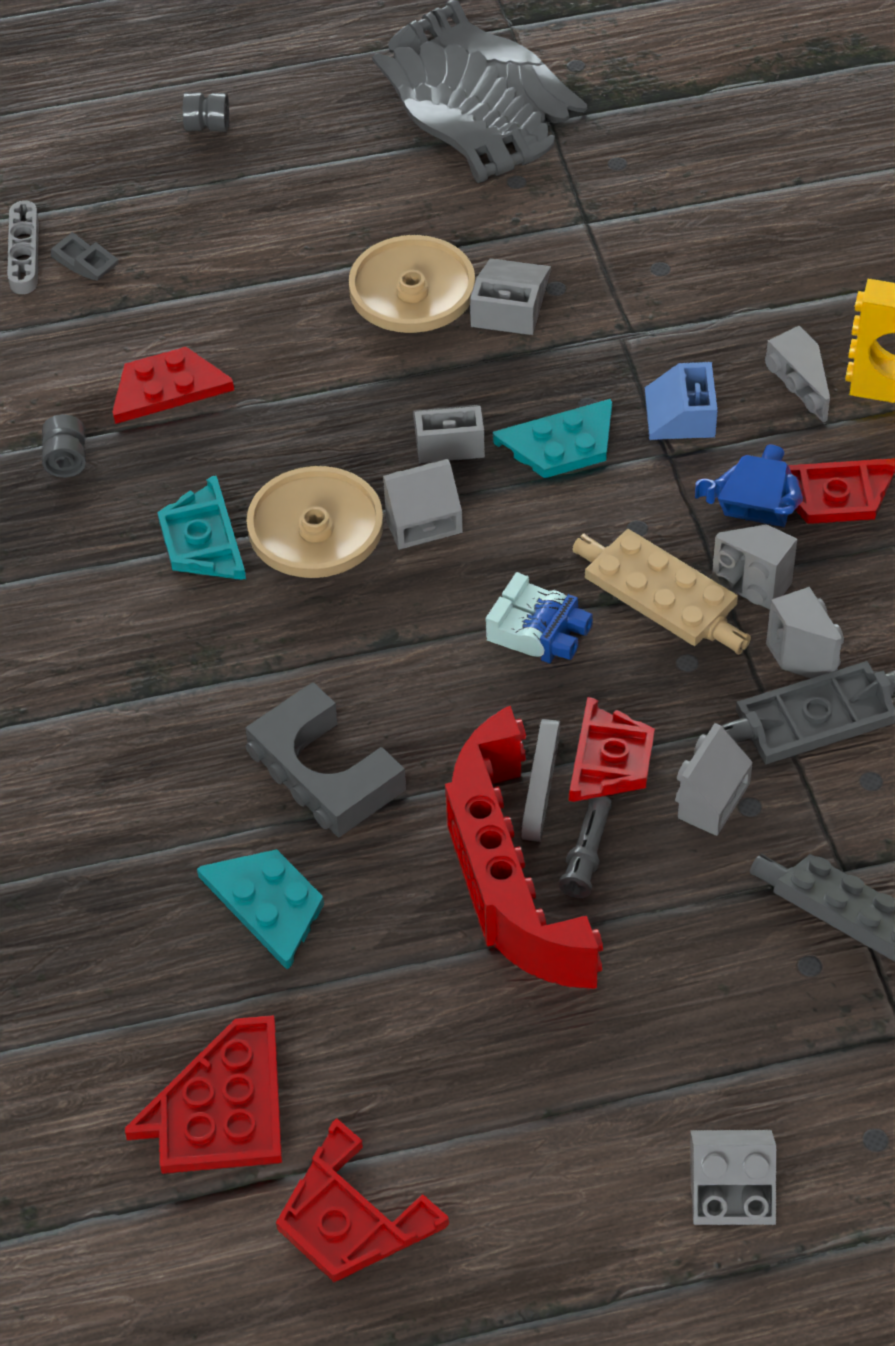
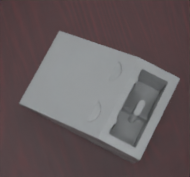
M490 258L477 276L471 294V327L533 335L551 272V266Z

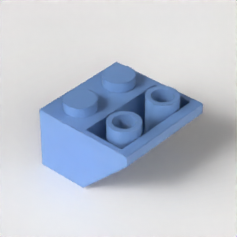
M712 362L678 363L645 387L649 440L715 437L717 402Z

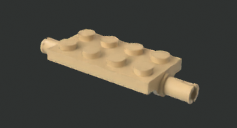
M630 529L624 531L608 547L602 546L589 538L585 533L581 535L583 540L578 538L575 541L573 552L592 562L585 569V578L691 645L696 646L703 638L711 641L716 639L738 655L749 645L751 636L727 623L726 617L737 605L738 595Z

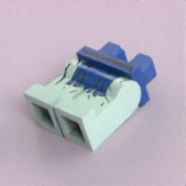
M518 572L515 573L503 591L502 597H499L485 618L487 641L530 656H541V661L549 664L555 656L571 660L578 648V638L569 635L570 632L587 636L593 625L592 614L578 608V597L569 594L566 596L561 592L548 591L530 584L529 577Z

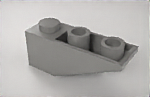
M800 326L768 340L765 357L768 369L785 383L790 392L795 393L805 403L806 408L811 413H814L822 422H826L828 419L830 395L819 345Z

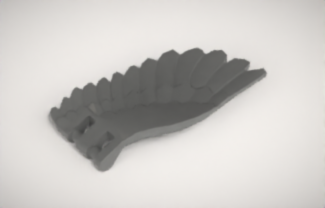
M449 0L445 3V7H437L424 14L420 21L414 20L408 23L391 38L388 44L389 52L391 53L394 52L395 48L410 47L419 55L420 46L428 41L424 31L429 30L434 37L429 42L437 43L443 49L448 45L457 44L465 49L468 54L480 51L486 57L487 66H496L499 78L504 76L507 79V89L514 87L516 89V97L522 95L525 105L530 103L534 108V112H541L542 123L545 122V117L553 123L565 122L569 120L568 110L583 113L587 110V104L566 87L534 53L517 42L490 34L471 24L457 0ZM451 17L456 24L452 28L447 21V18Z

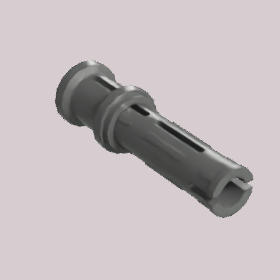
M606 796L589 799L576 847L572 848L567 854V870L560 877L558 886L564 894L570 897L585 898L591 894L592 883L590 881L593 872H596L600 864L597 851L604 833L609 811L612 808V801Z

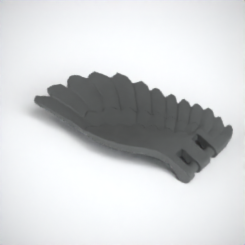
M427 41L420 46L419 55L410 47H399L393 50L395 59L379 53L372 56L373 62L395 88L407 114L413 122L425 132L443 140L467 158L472 175L477 183L486 181L488 176L493 174L499 176L512 171L514 166L518 164L527 165L532 163V161L543 156L554 146L555 136H548L547 123H542L541 112H534V108L530 103L525 105L522 95L516 97V89L514 87L507 89V79L504 76L499 78L496 66H487L486 57L480 51L468 54L465 49L457 44L448 45L443 49L437 43ZM513 142L516 153L510 155L505 144ZM486 153L490 163L483 165L479 156Z

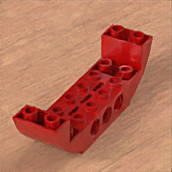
M507 706L480 725L462 747L455 763L452 782L445 784L447 828L487 947L494 945L509 961L519 968L547 982L567 987L595 989L597 988V973L602 972V963L598 952L603 951V944L598 929H591L587 915L550 925L546 924L542 908L535 909L533 900L536 899L533 881L531 877L525 878L522 869L525 868L522 850L520 846H513L511 839L514 838V829L509 816L503 817L501 809L504 808L501 790L499 786H492L495 783L521 777V762L526 761L522 743L523 740H526L523 722L521 719L515 720L511 706Z

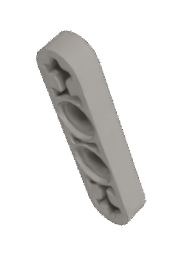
M30 201L16 202L9 210L7 275L10 289L17 294H28L34 291L38 284L39 218L36 205ZM26 215V221L21 222L22 216ZM21 234L31 235L30 237L25 239L16 238ZM21 255L30 256L26 260H16ZM20 273H26L23 280H21Z
M541 720L523 817L522 840L541 842L559 743L560 721Z

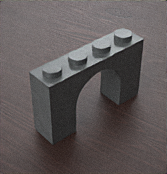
M312 682L245 727L247 736L246 750L254 761H261L268 768L271 777L278 784L284 783L290 789L294 800L300 806L304 807L306 805L313 812L316 821L323 829L329 828L339 838L406 791L405 768L382 747L350 769L339 773H318L301 764L298 757L302 750L338 725L336 703Z

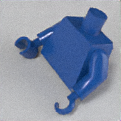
M771 444L765 447L762 457L745 455L741 457L737 465H734L718 479H700L695 483V498L698 499L699 497L706 496V502L713 504L715 498L718 497L725 516L785 527L788 514H792L803 501L798 478L791 473L789 465L782 461L785 454L784 450L779 446Z

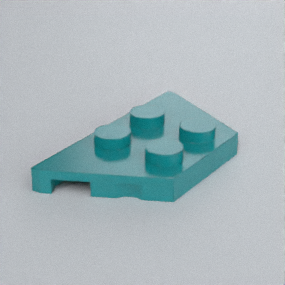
M607 399L494 431L493 442L498 447L503 444L512 450L515 459L531 466L533 471L543 478L604 462L607 458L612 401Z
M217 476L208 478L207 486L195 494L190 490L181 496L176 503L169 504L157 512L173 571L239 580L246 579L245 569Z
M277 849L207 864L197 868L198 877L286 969L290 968L294 962V954L301 941L305 942L310 932L312 921L317 919L324 906L323 896Z

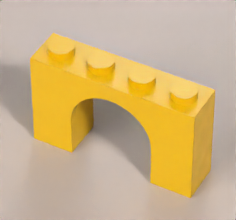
M868 279L865 292L858 291L855 311L861 312V314L854 317L852 335H856L857 339L851 340L848 358L854 359V362L848 363L845 381L851 382L849 394L851 396L895 403V355L882 348L876 340L883 335L895 333V283Z

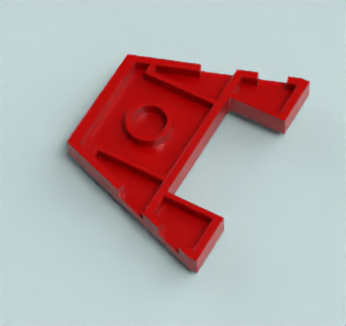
M337 1118L329 1127V1134L321 1147H318L312 1157V1164L303 1180L300 1179L276 1221L277 1230L333 1282L339 1281L445 1229L449 1225V1217L423 1194L397 1219L391 1222L345 1181L337 1171L363 1148V1143L356 1134Z

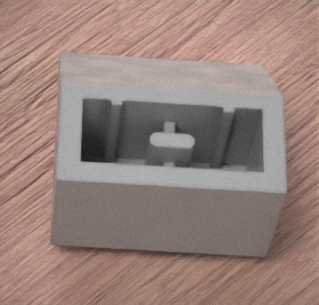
M472 405L413 411L419 463L438 462L446 459L450 461L485 457L481 406Z
M448 459L383 476L386 521L398 550L463 533L462 509L451 464Z
M767 524L719 532L715 537L712 580L728 590L747 598L750 602L770 610L771 599L783 596L792 584L797 538Z
M810 587L771 599L766 645L781 669L808 678H814L838 670V666L841 664L840 650L841 644L844 643V637L839 625L833 624L827 615V609L821 598L817 599Z
M715 723L707 735L702 734L699 737L694 749L695 755L691 761L685 760L681 765L677 775V780L680 781V788L676 794L675 801L679 803L678 819L718 836L750 784L752 761L721 725Z
M690 1130L693 1224L776 1225V1143L772 1130Z

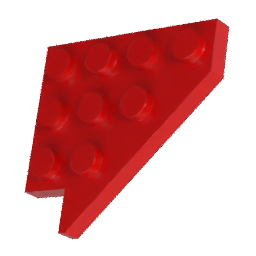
M274 1015L234 1019L125 1127L127 1141L159 1138L160 1169L162 1174L282 1163Z

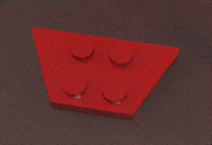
M187 347L125 363L112 411L114 422L118 424L234 391L233 380Z
M895 458L789 465L791 473L798 478L803 495V501L795 509L796 512L807 524L875 520L895 474Z
M587 697L569 790V801H581L646 788L655 729L642 722L632 720L628 715L618 710L612 715L598 708V700Z

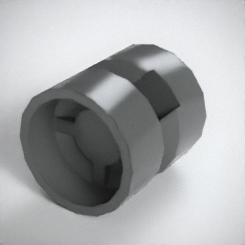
M185 92L183 98V125L185 131H203L205 126H207L210 131L227 132L229 127L228 94L211 93L205 98L202 92Z
M63 414L47 419L42 427V465L44 469L56 477L66 478L79 474L85 468L86 463L84 448L85 427L83 422L74 416Z

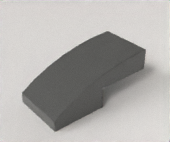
M73 232L51 249V257L60 264L81 276L96 281L119 262L115 256L97 242L90 246Z

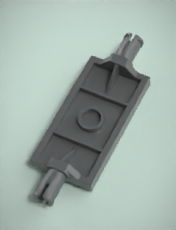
M868 661L737 701L736 712L740 719L721 726L736 743L746 739L753 741L765 765L895 723V707L891 700L893 693H895V670L888 673L873 671Z
M760 854L754 860L750 874L774 886V893L895 962V899L892 896L877 892L865 885L860 878L847 875L833 867L828 860L813 856L812 854H809L796 866L789 869L766 857L764 854Z

